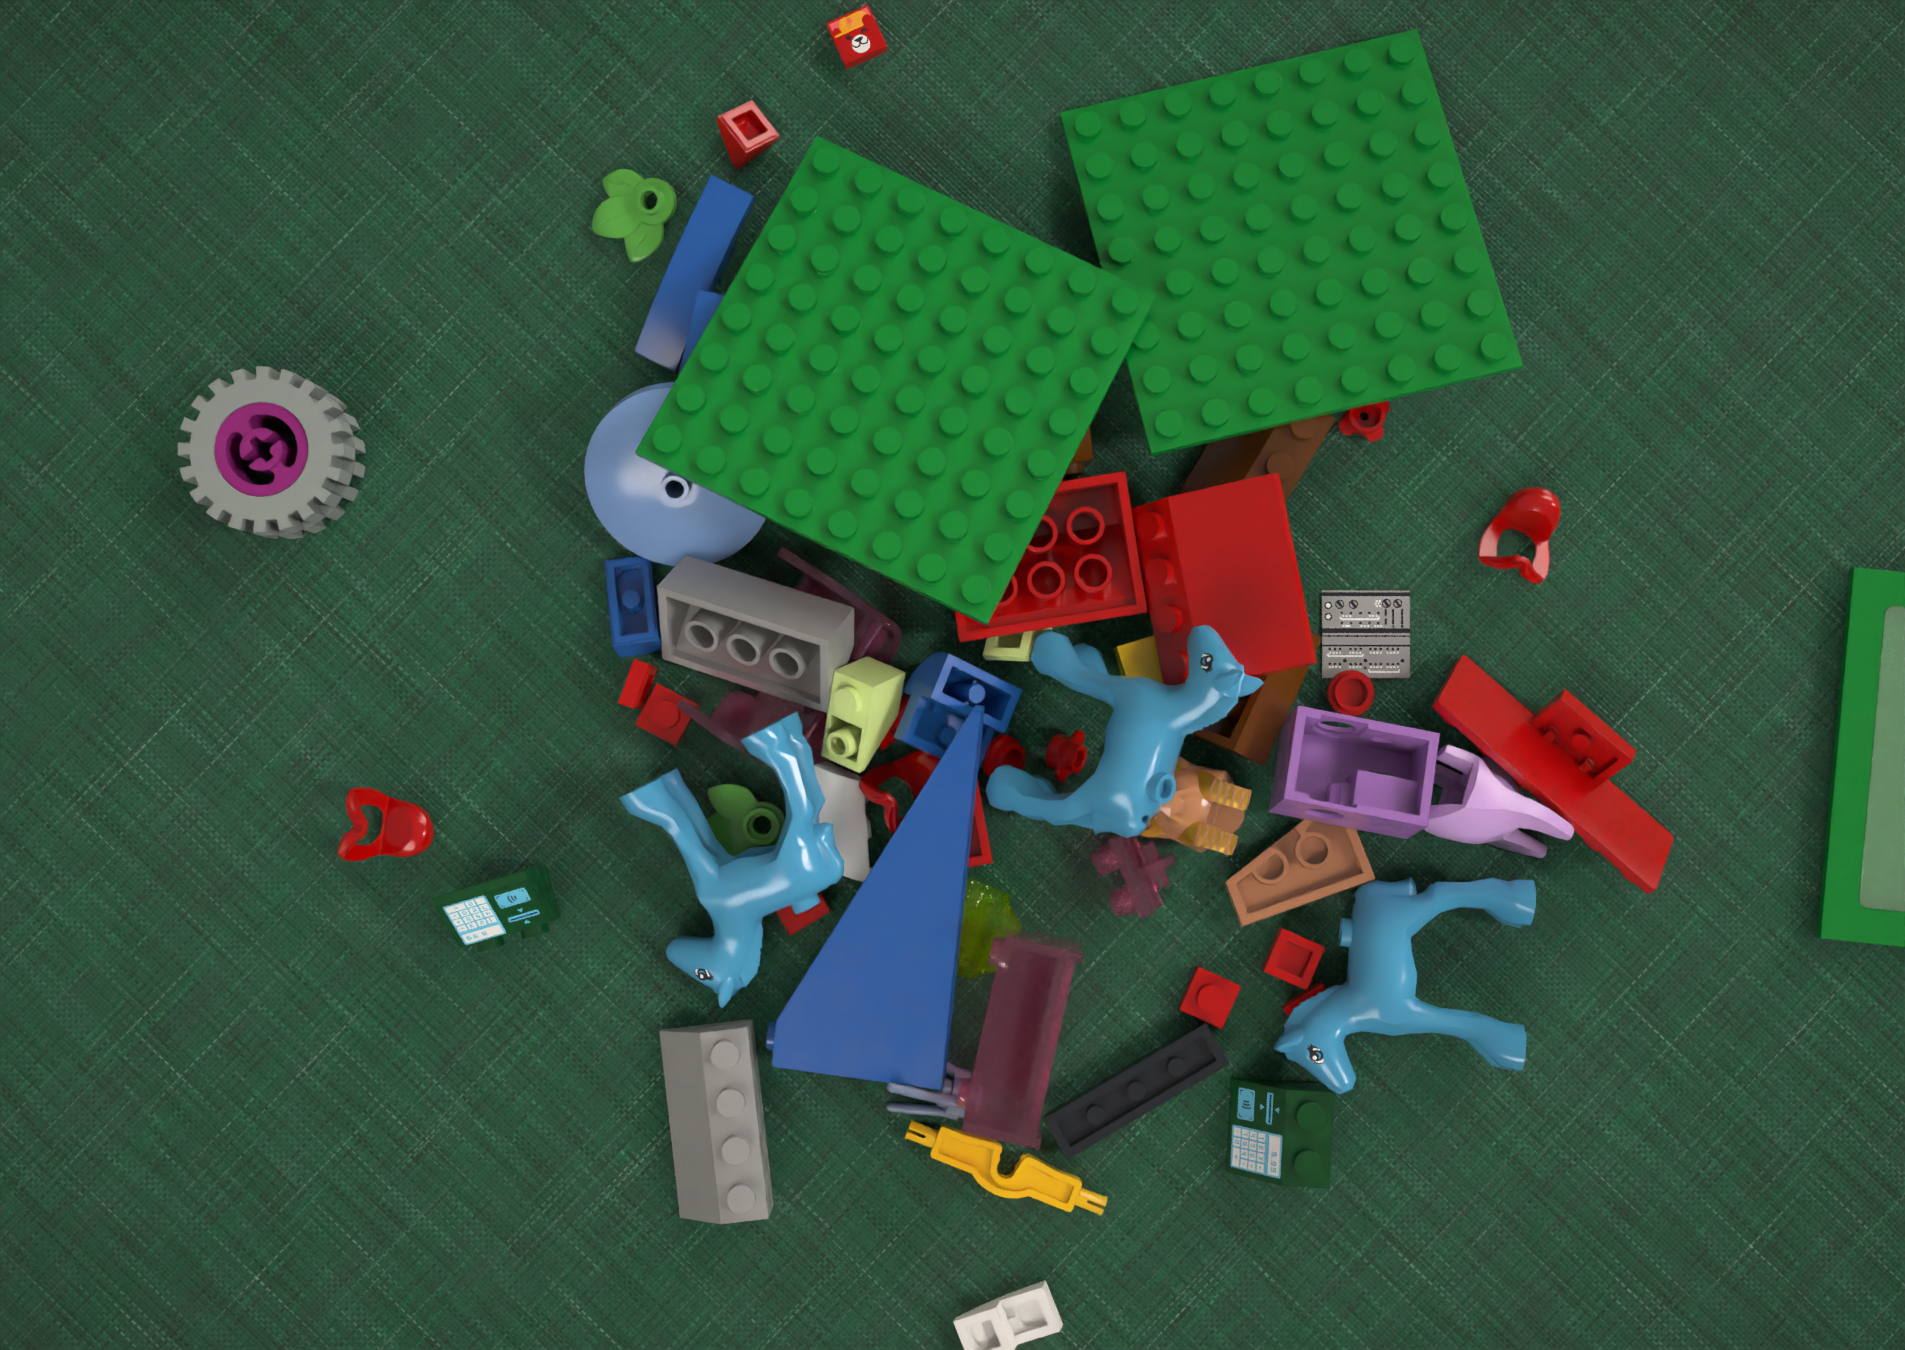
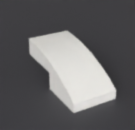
M1046 1280L987 1302L956 1317L953 1321L964 1350H1015L1018 1344L1060 1332L1063 1325Z

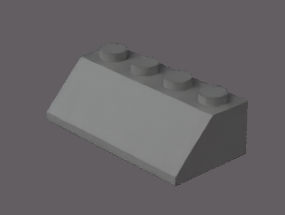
M685 555L657 586L662 659L828 713L834 670L848 664L854 646V607Z
M753 1019L660 1030L680 1218L716 1224L769 1219L774 1202Z

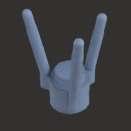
M948 1062L947 1074L952 1076V1080L945 1079L939 1092L896 1083L887 1084L889 1092L935 1102L936 1105L891 1102L887 1104L886 1108L890 1112L939 1116L955 1121L958 1120V1117L972 1120L978 1107L982 1085L970 1081L972 1071L956 1067Z

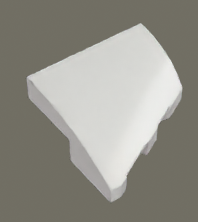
M824 761L814 765L815 775L825 798V803L819 814V823L833 824L834 842L844 860V873L842 876L864 882L873 867H870L868 839L872 837L871 821H869L865 811L869 799L866 798L858 786L862 777L831 762Z

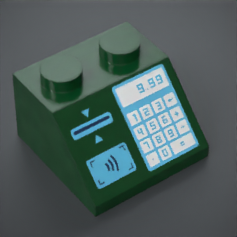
M546 864L432 897L435 909L458 946L463 948L475 944L477 953L504 945L503 936L520 931L522 939L546 933L550 931L548 922L561 917Z
M1231 1077L1226 1157L1227 1173L1280 1186L1330 1189L1334 1092L1321 1082Z

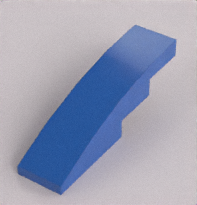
M713 175L710 176L650 308L634 350L636 354L677 373L682 363L697 290L702 289L717 293L716 286L736 248L734 242L755 202L753 195Z

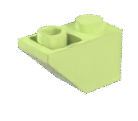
M868 656L834 670L821 756L858 773L864 771L899 714L906 672Z

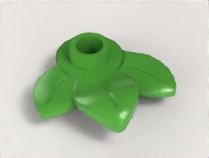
M619 169L602 179L604 189L610 198L602 202L596 209L592 221V230L594 233L606 238H624L630 262L637 263L650 257L663 243L664 223L675 213L677 199L673 188L666 181L658 178L644 179L633 170ZM655 193L657 204L653 209L649 210L647 199L650 194Z
M719 784L708 790L710 802L717 812L713 813L706 820L715 838L728 854L736 856L750 848L777 844L785 821V816L778 806L766 801L758 802L747 787L738 784ZM765 816L771 821V829L768 832L757 830L755 827V819L757 817Z

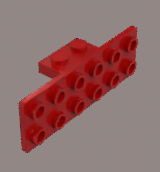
M1462 655L1457 659L1432 704L1442 719L1449 725L1456 727L1476 745L1483 755L1494 760L1509 773L1517 785L1527 789L1547 808L1568 821L1573 826L1574 831L1584 839L1585 843L1594 851L1601 853L1617 867L1628 881L1635 883L1647 894L1656 890L1673 842V836L1608 780L1633 761L1636 750L1566 689L1536 713L1532 714L1467 656Z

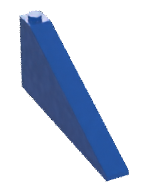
M975 705L780 1016L776 1022H770L766 1048L767 1050H773L772 1067L941 1090L947 1073L985 706Z

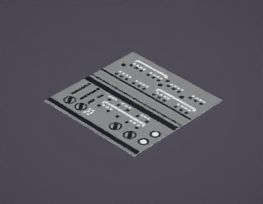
M1322 590V678H1333L1337 673L1345 670L1360 671L1368 678H1410V591Z

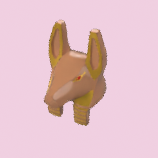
M1179 756L1173 776L1176 781L1174 796L1169 802L1162 805L1160 812L1149 820L1146 829L1140 835L1149 838L1172 839L1199 853L1211 849L1232 855L1238 841V835L1233 833L1241 827L1245 819V811L1249 805L1252 790L1235 785L1227 771L1196 766Z

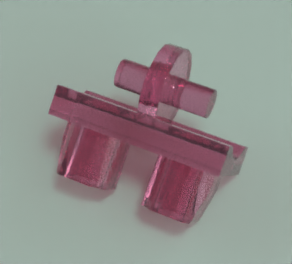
M1115 834L1108 839L1109 842L1091 853L1096 870L1101 876L1120 869L1126 885L1111 890L1108 893L1114 914L1118 917L1138 913L1140 919L1155 913V909L1163 905L1158 889L1170 885L1164 869L1176 863L1172 853L1159 856L1153 841L1139 846L1136 836L1125 838Z

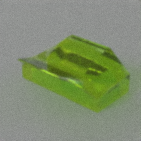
M967 876L957 974L973 980L980 974L1004 971L1023 925L1009 906V894Z

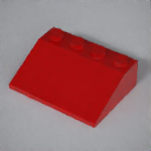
M1125 471L1061 481L988 625L985 626L954 611L959 642L1148 612Z
M1271 473L1169 496L1131 509L1137 549L1164 684L1179 685L1185 683L1188 677L1187 638L1192 627L1202 625L1211 626L1220 635L1237 662L1244 665V672L1249 676L1258 678L1317 663L1279 473Z

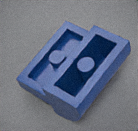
M935 653L926 658L915 669L903 689L904 693L910 695V699L894 738L941 760L975 705L985 706L979 760L980 769L985 751L991 742L994 732L1005 733L1022 690L949 653Z

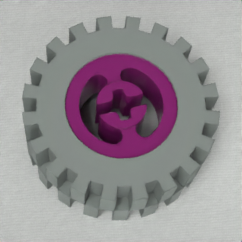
M256 366V375L245 369L230 372L234 384H229L218 378L208 385L215 396L211 400L200 395L196 397L191 406L200 411L196 421L184 417L180 430L191 433L190 443L178 442V456L191 461V466L180 468L183 481L198 486L189 493L196 503L210 507L206 511L207 514L218 521L228 523L229 527L273 539H278V536L287 539L303 538L302 530L318 533L326 529L322 521L323 518L328 517L337 521L346 512L337 504L342 498L354 502L359 490L349 486L352 476L364 478L366 467L355 461V454H366L364 441L353 436L352 433L360 429L356 419L343 412L347 407L338 398L329 394L322 387L293 372L281 369L280 373L271 367ZM269 422H285L295 435L297 448L287 443L290 439L264 428L265 425ZM269 445H273L270 448V453L273 457L271 458V460L267 461L266 459L269 457V453L266 450V448ZM242 459L252 462L249 465L251 469L275 477L274 481L264 485L255 484L246 474Z

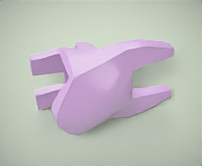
M1445 745L1438 751L1437 760L1463 772V774L1460 775L1436 764L1433 783L1442 787L1443 790L1439 804L1430 806L1428 827L1425 828L1426 832L1440 838L1462 843H1487L1508 851L1537 858H1543L1546 855L1548 846L1521 832L1518 828L1536 830L1567 841L1572 838L1574 828L1568 821L1551 809L1524 797L1523 788L1517 785L1512 776L1491 758L1485 755L1480 758L1473 753L1451 745Z

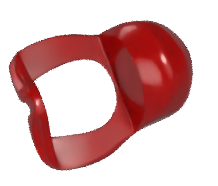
M1527 487L1514 492L1505 501L1493 521L1480 536L1477 550L1480 562L1495 569L1517 568L1520 575L1528 582L1534 584L1542 583L1547 576L1550 565L1548 541L1558 526L1561 515V505L1557 496L1543 487ZM1504 530H1516L1531 539L1535 547V558L1532 564L1529 559L1518 555L1497 557L1498 540Z
M919 749L893 763L883 764L871 769L859 781L858 786L866 798L884 806V819L887 828L893 835L905 816L898 818V803L890 793L878 790L877 788L886 779L897 777L906 783L915 801L940 762V759Z
M370 787L352 788L346 797V811L353 827L343 835L339 842L338 856L346 861H364L377 855L395 857L419 855L428 849L434 837L431 818L417 804L389 797ZM360 806H377L382 813V825L378 836L367 845L356 844L366 835L368 829V821L362 813Z

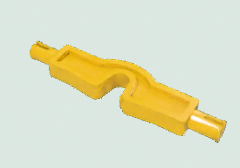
M912 1119L906 1131L905 1139L931 1148L930 1156L933 1159L971 1173L983 1188L995 1195L1014 1199L1029 1196L1067 1212H1071L1074 1205L1099 1216L1104 1211L1103 1206H1106L1107 1196H1102L1082 1188V1182L1079 1177L1057 1169L1029 1153H1023L1020 1156L1012 1173L1002 1175L997 1170L1002 1145L994 1139L966 1133L946 1124H941L937 1131Z

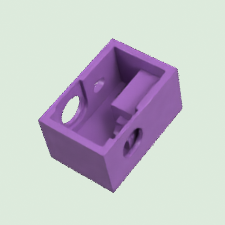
M1297 706L1285 719L1281 728L1268 812L1408 839L1428 827L1440 733ZM1322 721L1341 722V723L1349 724V725H1351V726H1353V727H1349V728L1335 727V726L1326 725V724L1321 723V722H1322Z

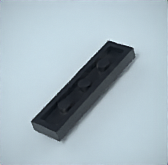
M1202 1021L1043 1115V1119L1068 1160L1229 1065V1062L1208 1026Z

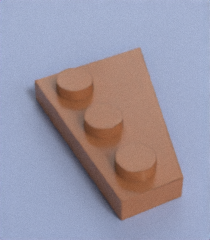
M1304 819L1224 884L1240 926L1243 927L1356 887L1376 878L1356 829Z

